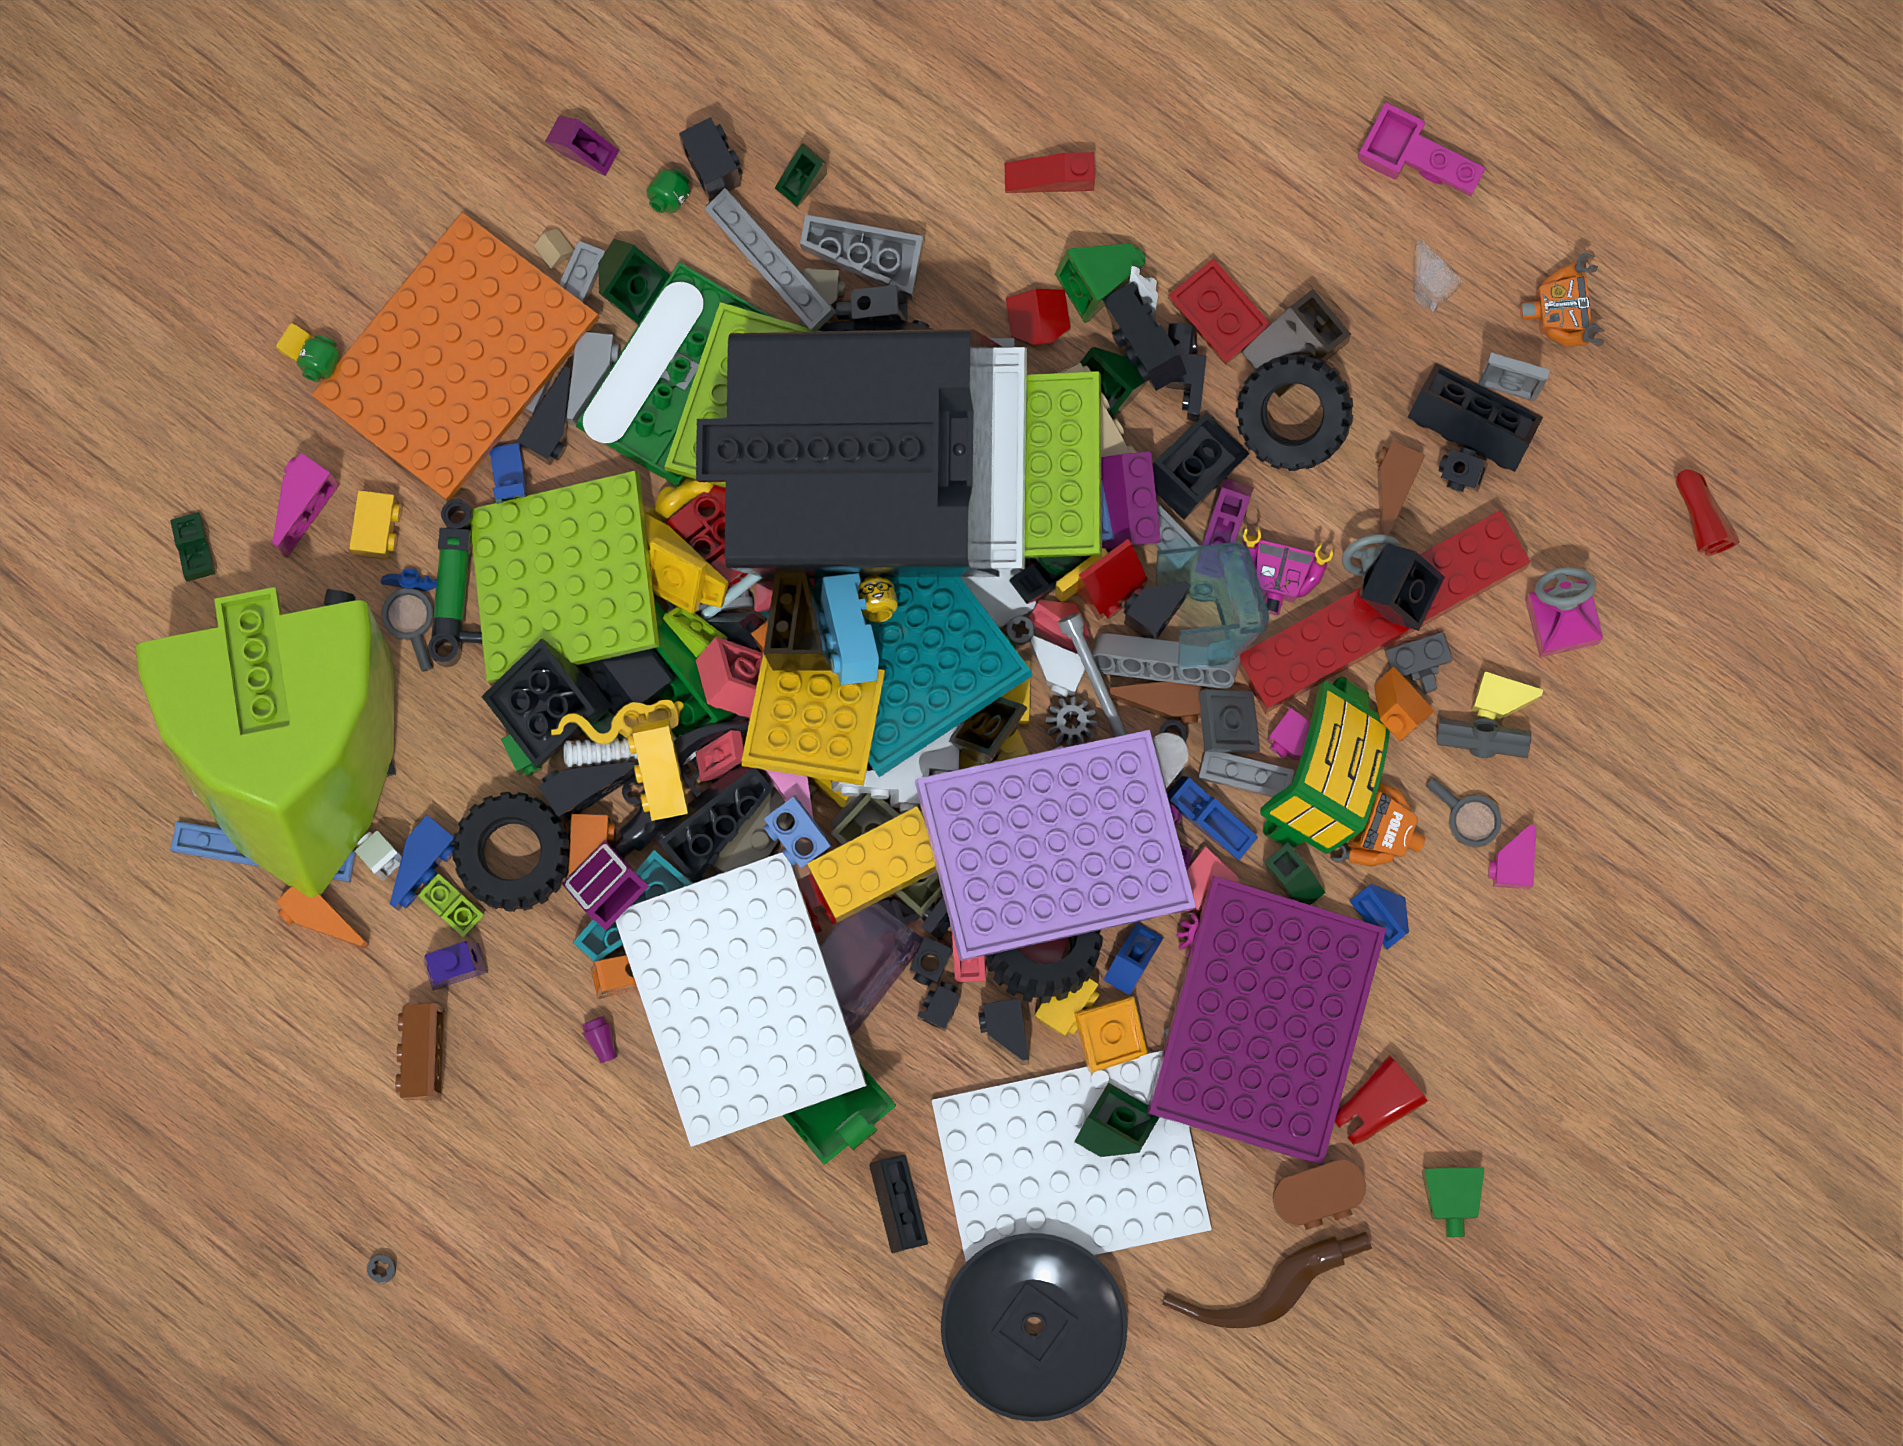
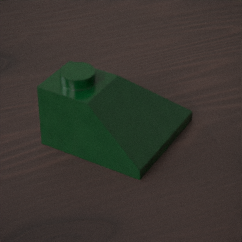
M613 239L598 263L599 294L639 325L670 277V274L635 245Z
M1092 347L1080 361L1082 366H1088L1091 372L1099 371L1101 373V392L1109 403L1110 408L1107 411L1112 420L1147 384V382L1143 383L1136 370L1137 365H1131L1125 356Z
M1108 1082L1074 1142L1099 1157L1140 1153L1160 1117L1146 1114L1147 1104Z

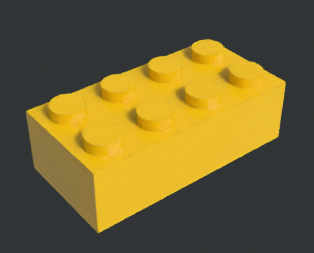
M917 806L807 863L837 923L937 871L925 821Z

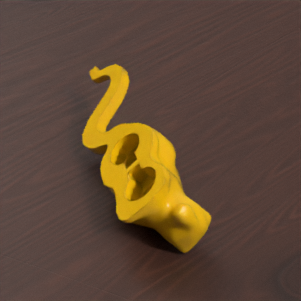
M688 477L675 488H663L657 496L655 508L643 505L644 513L666 523L673 515L700 494L710 492L713 484L698 482L696 479Z
M661 700L652 705L637 702L629 703L623 706L614 716L611 722V729L605 734L598 733L582 716L567 714L561 719L558 728L551 730V735H560L566 724L576 723L592 741L599 745H607L614 741L618 732L628 739V736L633 735L634 725L669 718L671 729L675 728L678 725L680 711L684 704L680 701L673 703L671 700Z

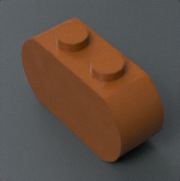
M1345 1159L1285 1177L1275 1187L1273 1193L1274 1209L1285 1223L1295 1227L1304 1225L1306 1230L1323 1225L1322 1218L1331 1215L1334 1216L1335 1220L1353 1215L1351 1209L1357 1207L1364 1198L1366 1191L1365 1178L1361 1170L1354 1163Z

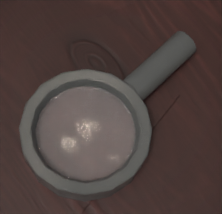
M400 589L392 593L384 602L382 609L383 623L387 630L396 638L407 641L411 640L421 671H428L433 666L422 636L432 626L433 606L427 596L419 590Z
M1434 777L1426 785L1430 791L1452 809L1449 817V827L1451 834L1459 843L1466 847L1478 848L1486 846L1496 838L1501 829L1502 819L1500 811L1493 801L1484 796L1477 795L1464 797L1462 800H1459Z

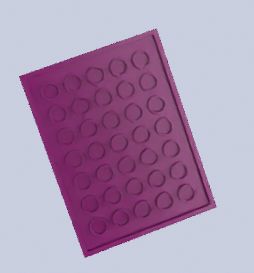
M1212 876L1146 1114L1317 1165H1323L1386 928Z

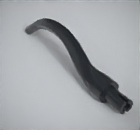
M750 720L706 725L674 740L680 772L686 759L704 744L731 730L747 733ZM641 804L639 811L619 830L622 836L611 846L624 858L634 849L641 851L656 836L655 830L670 819V817L652 821L650 811L644 813Z

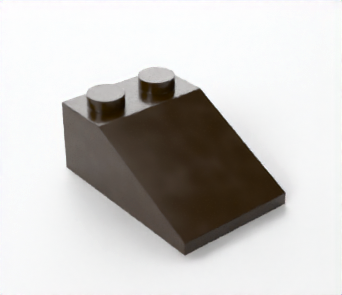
M1000 697L962 722L949 742L974 762L982 765L989 764L998 758L1002 745L1007 738L1016 732L1018 722L1023 717L1027 707L1021 703Z

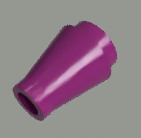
M605 1016L582 1024L584 1030L582 1035L598 1057L600 1064L617 1057L610 1022L606 1021Z

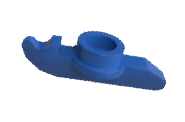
M409 568L404 569L401 575L391 573L382 576L380 583L382 585L428 591L436 588L437 579L432 580L429 576L420 578L417 570Z

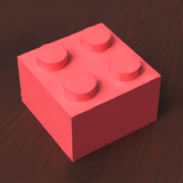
M715 637L696 659L707 704L736 713L739 716L750 718L763 653Z

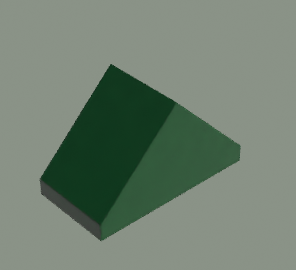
M804 143L801 144L775 186V189L795 206H799L827 175L826 162Z

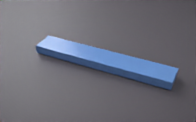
M176 821L171 852L260 867L238 852L222 829ZM351 852L332 880L351 883L356 852Z

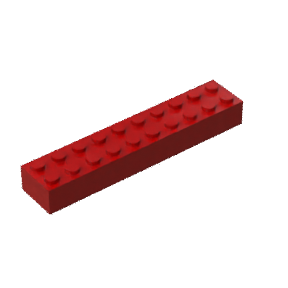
M1500 510L1420 554L1421 557L1445 576L1421 627L1527 569L1531 561ZM1360 587L1239 655L1241 660L1238 668L1266 714L1415 630L1388 621L1360 597Z

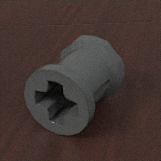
M1017 616L1008 623L1007 633L1014 643L1025 645L1031 642L1032 637L1035 636V628L1029 618ZM1022 623H1026L1025 627L1029 631L1028 635L1022 634L1021 638H1017V633L1013 628L1015 626L1020 627Z

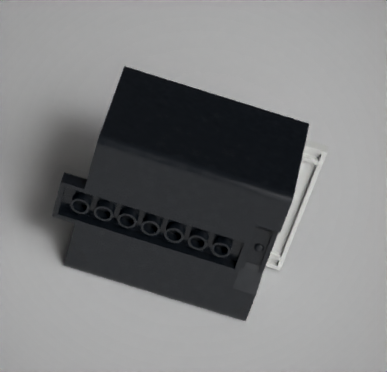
M974 329L730 333L728 337L727 418L697 419L696 481L726 482V567L763 578H774L775 571H805L808 578H823L859 573L860 578L872 575L880 577H1000V571L995 569H1024L1027 348H1002L1001 345Z

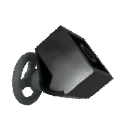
M1384 534L1369 535L1354 541L1346 548L1342 556V564L1348 572L1363 576L1360 597L1391 623L1417 631L1420 630L1445 576L1416 551L1401 547L1395 538ZM1383 543L1376 548L1360 549L1370 544ZM1351 557L1360 558L1362 567L1354 565L1351 562Z

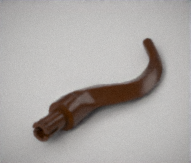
M1363 1232L1339 1241L1336 1240L1335 1236L1303 1247L1286 1257L1277 1266L1266 1289L1259 1298L1242 1307L1224 1310L1203 1309L1168 1293L1162 1305L1200 1322L1218 1327L1250 1328L1261 1326L1285 1315L1296 1304L1317 1275L1345 1265L1343 1259L1370 1250L1372 1246L1367 1232Z

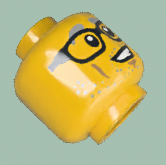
M872 575L866 577L859 584L858 598L865 599L867 606L865 610H862L864 618L875 623L890 619L898 607L893 583L886 578Z

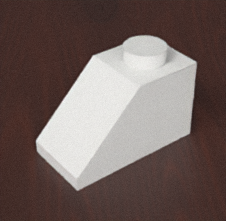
M1033 636L1031 639V649L1046 685L1051 687L1050 692L1063 698H1067V695L1075 696L1086 671L1079 655Z
M378 831L374 834L369 832L358 841L357 845L359 847L355 852L382 881L400 866L402 856Z

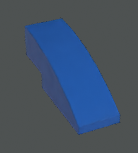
M1181 776L1167 793L1169 803L1174 805L1184 818L1237 860L1241 859L1258 838L1256 834L1216 798L1208 795L1190 777Z

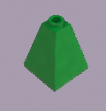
M1132 243L1071 248L1066 251L1055 272V276L1063 289H1065L1066 294L1083 322L1087 323L1105 306L1103 299L1106 296L1121 289L1130 282L1131 267L1135 266L1141 270L1146 260L1142 250L1138 247L1135 248Z

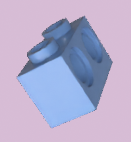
M796 795L764 818L767 823L763 826L773 841L779 838L786 848L782 852L792 866L798 864L800 868L804 867L832 845ZM787 812L794 817L795 824L793 828L783 829L780 827L778 817L781 813ZM807 837L813 842L814 847L811 853L803 854L798 851L796 844L799 838Z

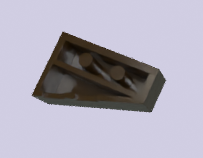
M775 571L763 653L774 671H832L815 590L805 571Z

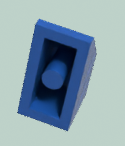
M1137 922L1114 959L1104 981L1130 995L1164 937Z

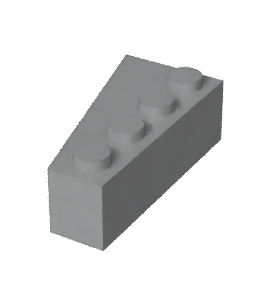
M805 214L800 240L802 251L879 286L897 285L904 295L913 301L924 246L923 236Z

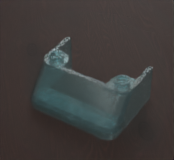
M1233 542L1157 551L1156 586L1187 581L1191 584L1189 596L1199 602L1215 601L1222 626L1180 630L1179 670L1229 664L1267 630L1269 613L1250 551L1245 545Z

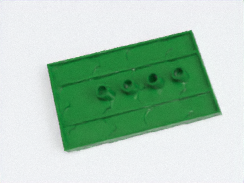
M679 262L578 419L576 427L586 433L583 427L585 411L654 303L668 285L675 282L689 283L696 287L702 295L703 310L677 350L678 353L697 364L700 363L720 302L766 316H773ZM677 357L672 363L669 362L665 369L669 374V382L661 377L659 378L624 435L615 442L604 443L663 479H667L668 482L675 486H679L685 476L666 471L665 464L695 378L694 375L685 391L676 386L678 383L686 382L685 379L692 368L689 361L684 357Z

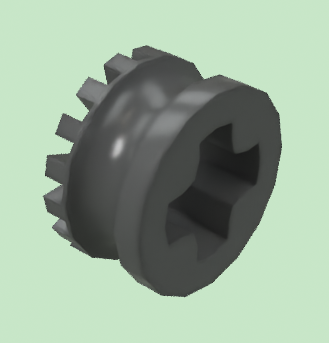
M377 1255L370 1259L367 1265V1272L373 1281L386 1283L393 1279L396 1273V1266L390 1257ZM378 1261H381L383 1264L389 1263L390 1267L386 1269L387 1275L385 1277H382L380 1274L374 1275L373 1271L377 1269L376 1263Z

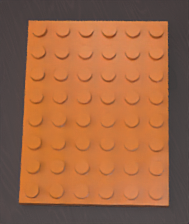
M462 212L340 359L332 377L324 379L311 396L449 502L575 349L577 342L593 327L600 317L595 311Z

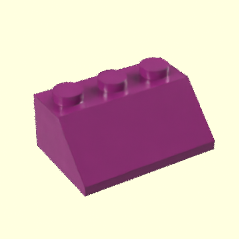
M1151 452L1101 457V480L1114 536L1113 540L1102 542V548L1106 550L1115 549L1127 539L1132 543L1133 547L1160 543L1161 537Z

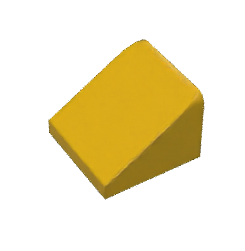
M290 323L277 343L276 349L281 354L297 362L304 341L314 337L294 323Z

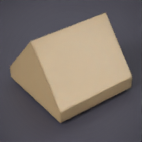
M558 229L543 232L534 244V248L551 270L572 256L574 252Z

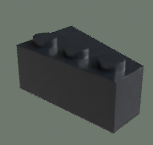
M1134 281L1103 299L1115 329L1111 332L1112 337L1119 348L1123 346L1126 348L1123 351L1131 365H1138L1136 370L1143 383L1149 381L1155 391L1187 374L1179 352L1162 325H1158L1150 314L1152 310L1148 303L1143 304L1138 287Z

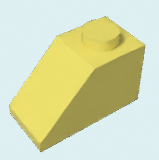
M1484 672L1471 711L1477 712V717L1488 718L1494 721L1495 718L1501 720L1538 701L1542 696L1543 690Z

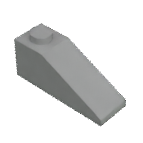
M586 332L575 345L566 418L570 425L576 426L578 419L612 368L613 362L620 355V344H616L612 334Z

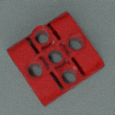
M713 484L710 492L700 494L666 522V525L670 526L696 552L701 548L710 550V553L703 558L729 582L728 590L733 584L740 582L748 573L726 567L725 539L719 537V534L725 530L726 488ZM705 508L715 510L714 514L709 517L700 515V512Z

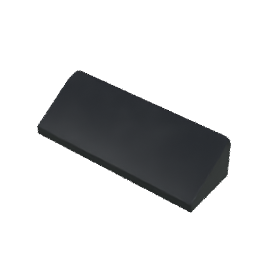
M906 1155L870 1163L869 1167L891 1253L928 1245Z

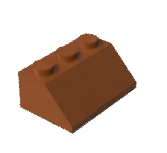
M437 1003L404 1005L403 1013L398 1014V1031H403L402 1044H397V1062L402 1063L401 1074L396 1075V1093H400V1098L404 1100L441 1101L444 1008Z

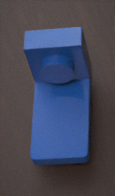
M515 443L493 447L490 451L495 482L493 491L496 503L499 504L503 503V501L528 496L520 446Z

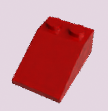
M1127 539L1079 574L1077 593L1098 620L1104 616L1107 619L1115 616L1121 611L1122 607L1120 605L1129 599L1133 593L1139 595L1147 585L1148 578L1132 543Z

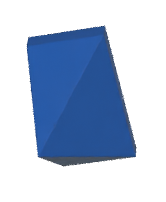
M1370 884L1350 900L1365 922L1386 928L1382 943L1386 949H1389L1409 933L1405 897Z

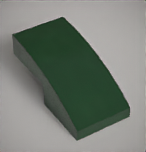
M200 512L170 520L175 546L179 551L183 576L186 582L216 574Z

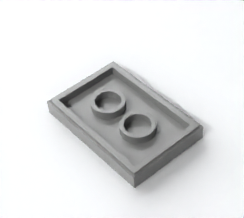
M1491 352L1478 384L1527 400L1536 401L1547 381L1550 369Z

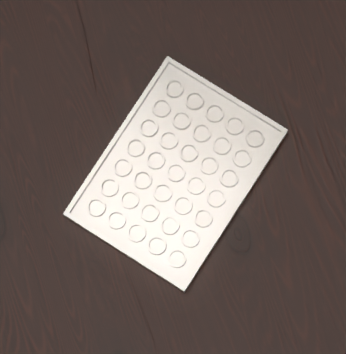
M783 852L634 904L615 921L691 1147L867 1086L794 868Z
M1163 1051L1140 1056L1138 1059L1093 1073L1089 1072L1087 1067L932 1100L966 1262L985 1246L1005 1237L1024 1233L1056 1235L1079 1244L1093 1255H1099L1212 1230L1189 1126L1159 1118L1140 1153L1099 1157L1074 1142L1108 1082L1149 1105Z

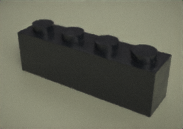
M741 762L688 804V814L671 817L655 830L658 843L693 884L700 882L703 878L702 875L719 858L720 852L728 842L735 838L743 823L750 819L773 790L769 778L762 769L742 766Z

